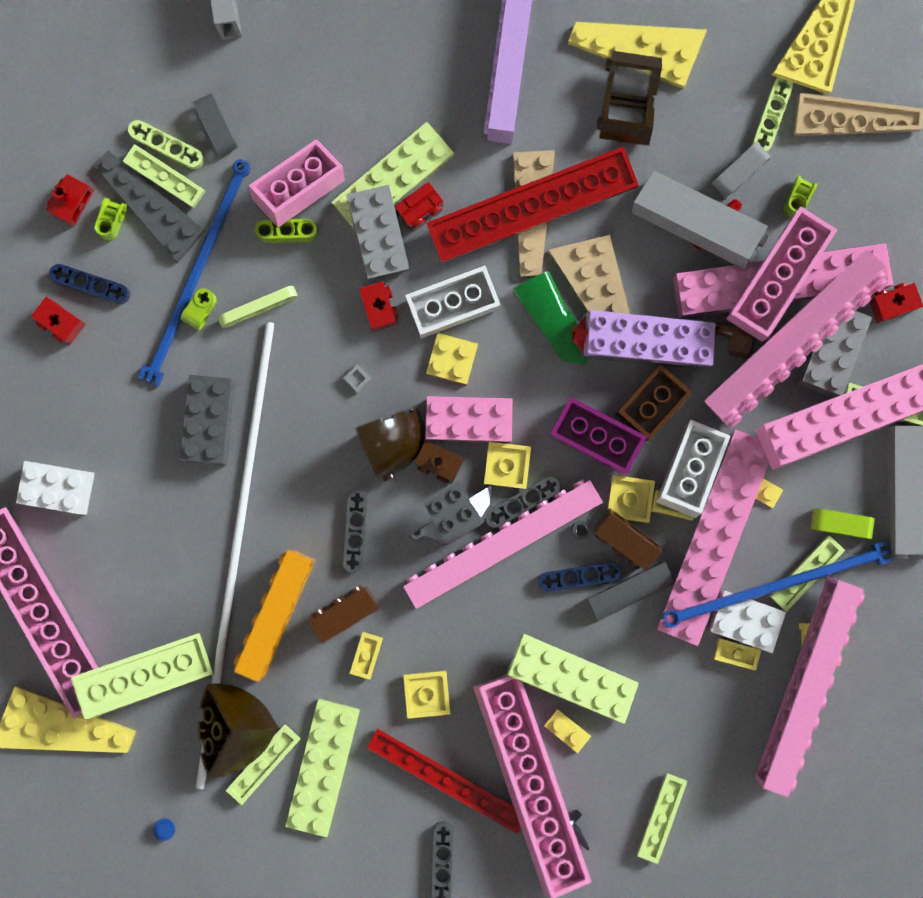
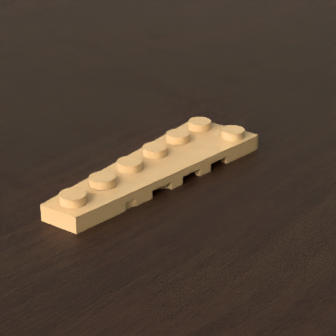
M805 93L798 95L794 136L920 132L923 128V108Z
M555 150L513 152L515 188L551 175L553 173ZM547 223L517 234L520 278L535 277L542 274Z

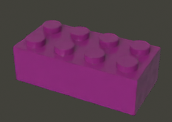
M572 397L569 398L550 433V438L624 477L627 476L647 436Z

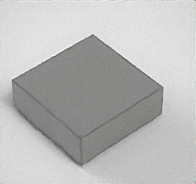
M358 364L342 378L357 394L372 380Z

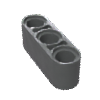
M212 93L194 101L193 105L218 156L238 148Z

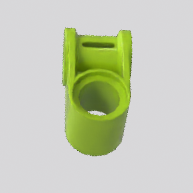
M798 175L791 186L790 193L783 206L784 214L792 218L797 211L791 206V203H796L799 208L801 206L806 209L818 184L815 182L812 184Z
M109 198L103 199L94 226L95 231L103 240L113 241L116 239L127 213V204H117L111 202ZM105 226H111L109 232L102 233Z
M205 288L197 290L190 303L184 309L180 320L200 331L216 305L217 299L215 294ZM202 296L209 298L208 303L201 299Z

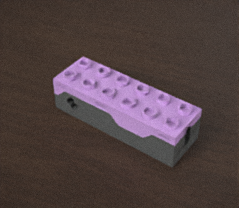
M590 310L582 316V320L574 326L572 331V340L580 349L579 358L657 366L661 364L667 367L698 370L713 366L715 323Z

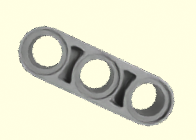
M755 142L711 185L726 200L759 170L771 156L758 142Z

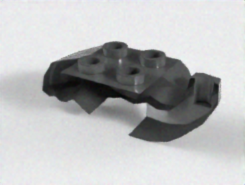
M457 481L428 499L423 504L433 520L409 535L413 542L430 539L436 543L450 544L475 530L484 523L485 518L488 516L492 497L491 485L469 498L460 482Z

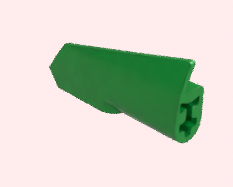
M544 272L514 287V293L561 360L585 366L588 359L579 358L580 349L572 340V331L577 323L571 311L567 310L550 272Z

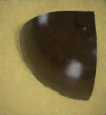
M416 408L411 409L410 413L401 411L392 414L388 421L385 418H380L355 428L377 479H383L384 482L395 478V473L404 470L412 464L419 455L424 443V423L419 410Z
M221 683L207 684L202 696L200 708L203 709L202 721H198V740H202L204 753H201V759L208 778H218L233 774L254 762L267 749L278 730L276 722L265 705L251 693L236 686Z

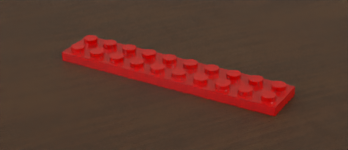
M623 146L429 221L426 225L441 263H444L638 188L639 183Z

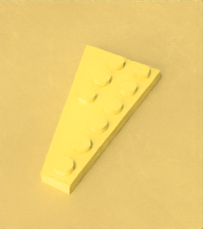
M820 0L771 75L825 94L831 93L855 0Z
M576 22L568 44L605 59H611L612 50L662 58L660 80L683 89L707 30ZM631 68L650 76V70Z
M15 686L0 722V748L127 753L137 731L98 716L85 720L82 713L73 718L64 703L20 686Z

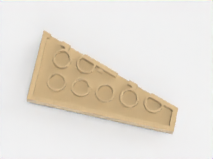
M610 235L548 250L587 312L594 310L630 314Z

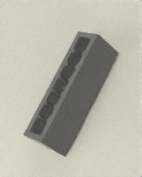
M660 562L646 571L643 570L586 598L598 622L673 585L674 582L666 562Z

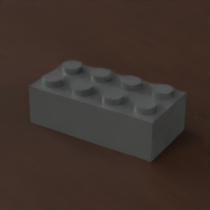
M189 375L180 460L227 465L236 381L231 378Z

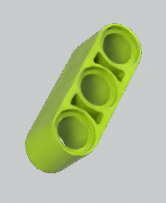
M290 219L280 227H277L272 220H261L255 226V233L263 243L313 242L318 237V229L310 219ZM266 227L271 229L267 236L261 235L262 229ZM285 227L292 228V232L289 235H282V230ZM305 227L313 228L312 233L309 235L302 233Z
M813 508L810 529L872 539L875 518Z

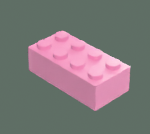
M316 139L251 183L249 189L252 200L277 227H280L344 182L343 166Z
M427 396L426 440L511 443L513 398Z

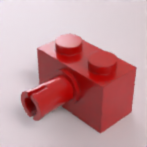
M66 173L65 177L60 179L58 185L54 186L56 191L52 189L53 196L47 202L46 211L74 227L94 190L89 185Z

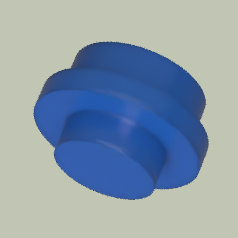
M167 818L158 820L153 828L155 837L161 841L171 839L175 834V824Z

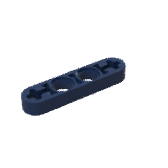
M62 264L52 266L49 271L50 278L57 284L117 304H124L130 299L129 289L120 283ZM62 269V272L70 277L69 279L65 277H59L58 279L56 272H60ZM79 275L85 277V283L82 286L75 285V278ZM98 282H104L105 290L101 293H97L94 289ZM110 289L117 292L122 289V292L125 294L118 299V296L110 293Z
M608 562L549 571L540 575L538 584L545 591H555L613 582L620 578L621 569L618 564ZM609 566L617 570V573L613 574V578H610V575H602L603 580H600L598 567H602L601 571L609 570ZM593 569L595 571L596 578L593 581L585 579L584 573L586 570ZM567 572H571L575 576V581L570 585L565 584L563 581V576ZM560 573L559 581L562 586L557 587L558 582L551 583L549 588H547L546 584H542V580L546 579L545 576L549 575L550 579L557 578L555 574Z

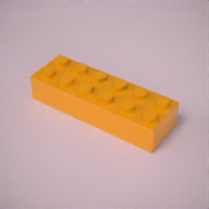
M293 549L287 550L285 553L282 552L278 564L281 566L278 572H274L271 576L269 584L272 586L270 591L265 592L260 604L263 605L259 613L256 612L251 624L254 627L250 633L246 634L242 645H245V648L235 658L233 665L236 668L234 672L257 682L265 677L316 559Z

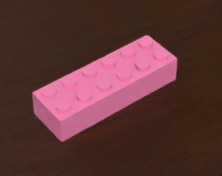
M800 206L726 319L761 342L765 341L772 333L837 229Z

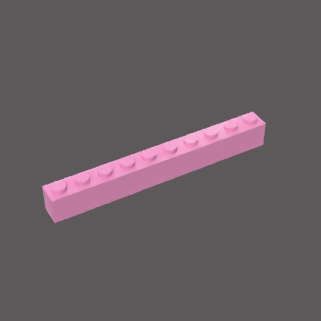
M584 479L572 485L574 489L568 493L566 490H563L554 495V501L548 503L545 500L536 505L537 510L531 514L529 511H526L517 516V522L511 524L508 521L498 527L500 531L493 535L489 532L480 537L482 542L475 546L473 542L461 548L463 551L461 554L455 556L452 553L443 558L445 563L438 567L436 564H433L424 569L426 572L424 575L418 577L415 574L406 579L407 584L403 587L415 608L421 607L603 503L590 480L585 482Z

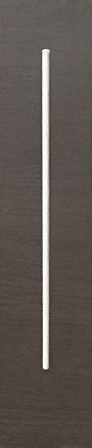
M266 322L211 684L220 683L274 330V323ZM202 743L201 753H204L203 743ZM200 755L196 788L204 789L207 773Z

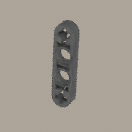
M547 477L492 508L485 518L486 523L493 528L500 527L558 493L560 489L559 481L554 477ZM546 481L554 482L556 485L553 488L554 492L547 490L543 493L546 497L542 498L540 491L536 487L540 485V489L547 486ZM529 491L537 493L538 499L535 503H529L526 500V494ZM512 501L519 504V511L515 514H511L507 509V505ZM503 506L509 518L505 520V517L502 516L498 519V524L495 522L491 523L489 521L491 513L499 514L502 512L499 508Z
M361 490L352 491L348 495L343 567L350 573L359 571L363 565L367 496ZM356 493H359L360 497L364 499L363 502H359V509L363 508V513L358 511L350 512L351 507L355 508L356 503L352 501V497H356ZM355 514L360 515L362 518V523L358 527H354L350 523V518ZM351 536H358L361 543L359 547H350L348 541ZM347 550H360V555L355 554V561H358L359 565L355 566L354 569L347 565V561L352 559V554H347Z
M440 821L434 827L431 898L439 896V887H444V897L451 898L453 828L446 821ZM441 827H446V831H449V833L445 835V843L436 844V841L441 842V833H437V831H440ZM440 848L448 850L449 856L446 859L442 860L437 857L436 853ZM440 870L446 871L448 874L447 880L438 881L436 873Z

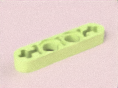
M777 78L774 81L752 145L755 142H760L764 135H768L764 141V144L767 146H764L763 149L768 152L772 147L793 88V82ZM781 82H784V87L786 88L783 90L781 95H777L781 88ZM776 100L780 102L781 109L773 110L770 105L771 101ZM767 119L774 123V128L771 130L764 127V121Z
M135 120L130 123L128 132L135 141L190 169L196 170L203 166L204 157L198 149L143 121ZM141 127L143 132L148 134L147 138L141 133L136 135L135 128L139 129ZM154 136H162L163 140L160 145L152 144ZM173 145H180L181 151L179 154L173 155L170 153V148ZM187 152L192 157L197 155L198 162L194 161L191 163V160L185 156V153Z
M288 286L221 314L218 320L222 328L230 327L292 301L298 295L294 286Z

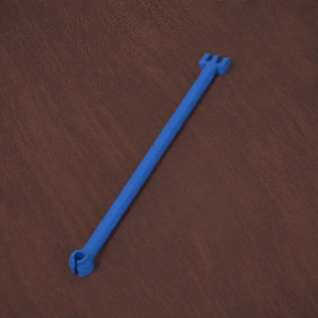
M243 159L236 160L233 164L234 174L149 367L143 365L138 379L144 380L146 374H148L146 382L151 384L155 376L154 386L159 387L163 379L164 373L159 372L181 322L180 317L192 297L242 179L250 173V166ZM244 164V169L238 170V165Z
M887 541L871 545L872 551L679 611H665L661 616V620H665L670 615L672 622L664 621L662 624L667 628H673L679 625L681 621L873 561H876L877 565H883L892 562L893 559L892 557L884 559L883 555L889 554L890 550L881 551L880 547L888 544Z

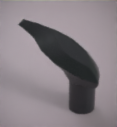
M575 809L569 816L577 841L586 850H589L581 829L576 824L582 814Z

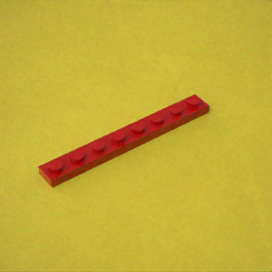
M377 728L367 746L368 749L518 834L521 826L514 806Z

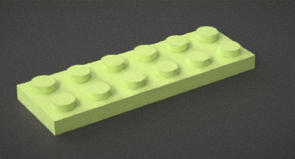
M426 122L333 200L332 205L354 229L346 199L347 194L389 185L395 206L454 156V152L429 123Z
M200 633L71 678L84 719L87 720L212 675L213 672Z
M521 634L507 675L622 724L626 722L639 684L525 634Z
M318 699L285 827L328 837L360 709Z

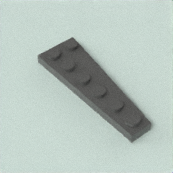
M109 150L96 163L95 167L179 263L203 235L205 230Z

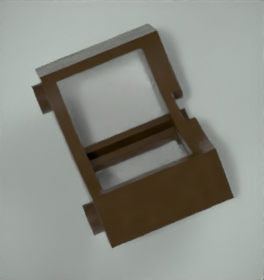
M612 50L611 59L607 58L605 71H608L602 116L598 117L596 130H600L599 139L649 146L655 108H653L655 97L652 96L657 95L662 71V58Z

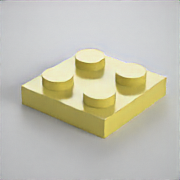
M437 333L426 374L467 385L478 344Z
M489 442L484 484L526 489L531 447Z
M612 475L607 510L611 508L629 521L650 523L655 481Z
M446 670L403 675L407 719L450 714Z

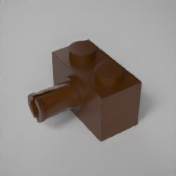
M713 322L715 323V335L730 337L728 351L731 356L747 359L752 357L756 341L755 337L735 324L728 325Z
M425 440L415 465H418L417 470L427 475L429 472L437 475V480L448 484L449 481L454 482L464 458Z

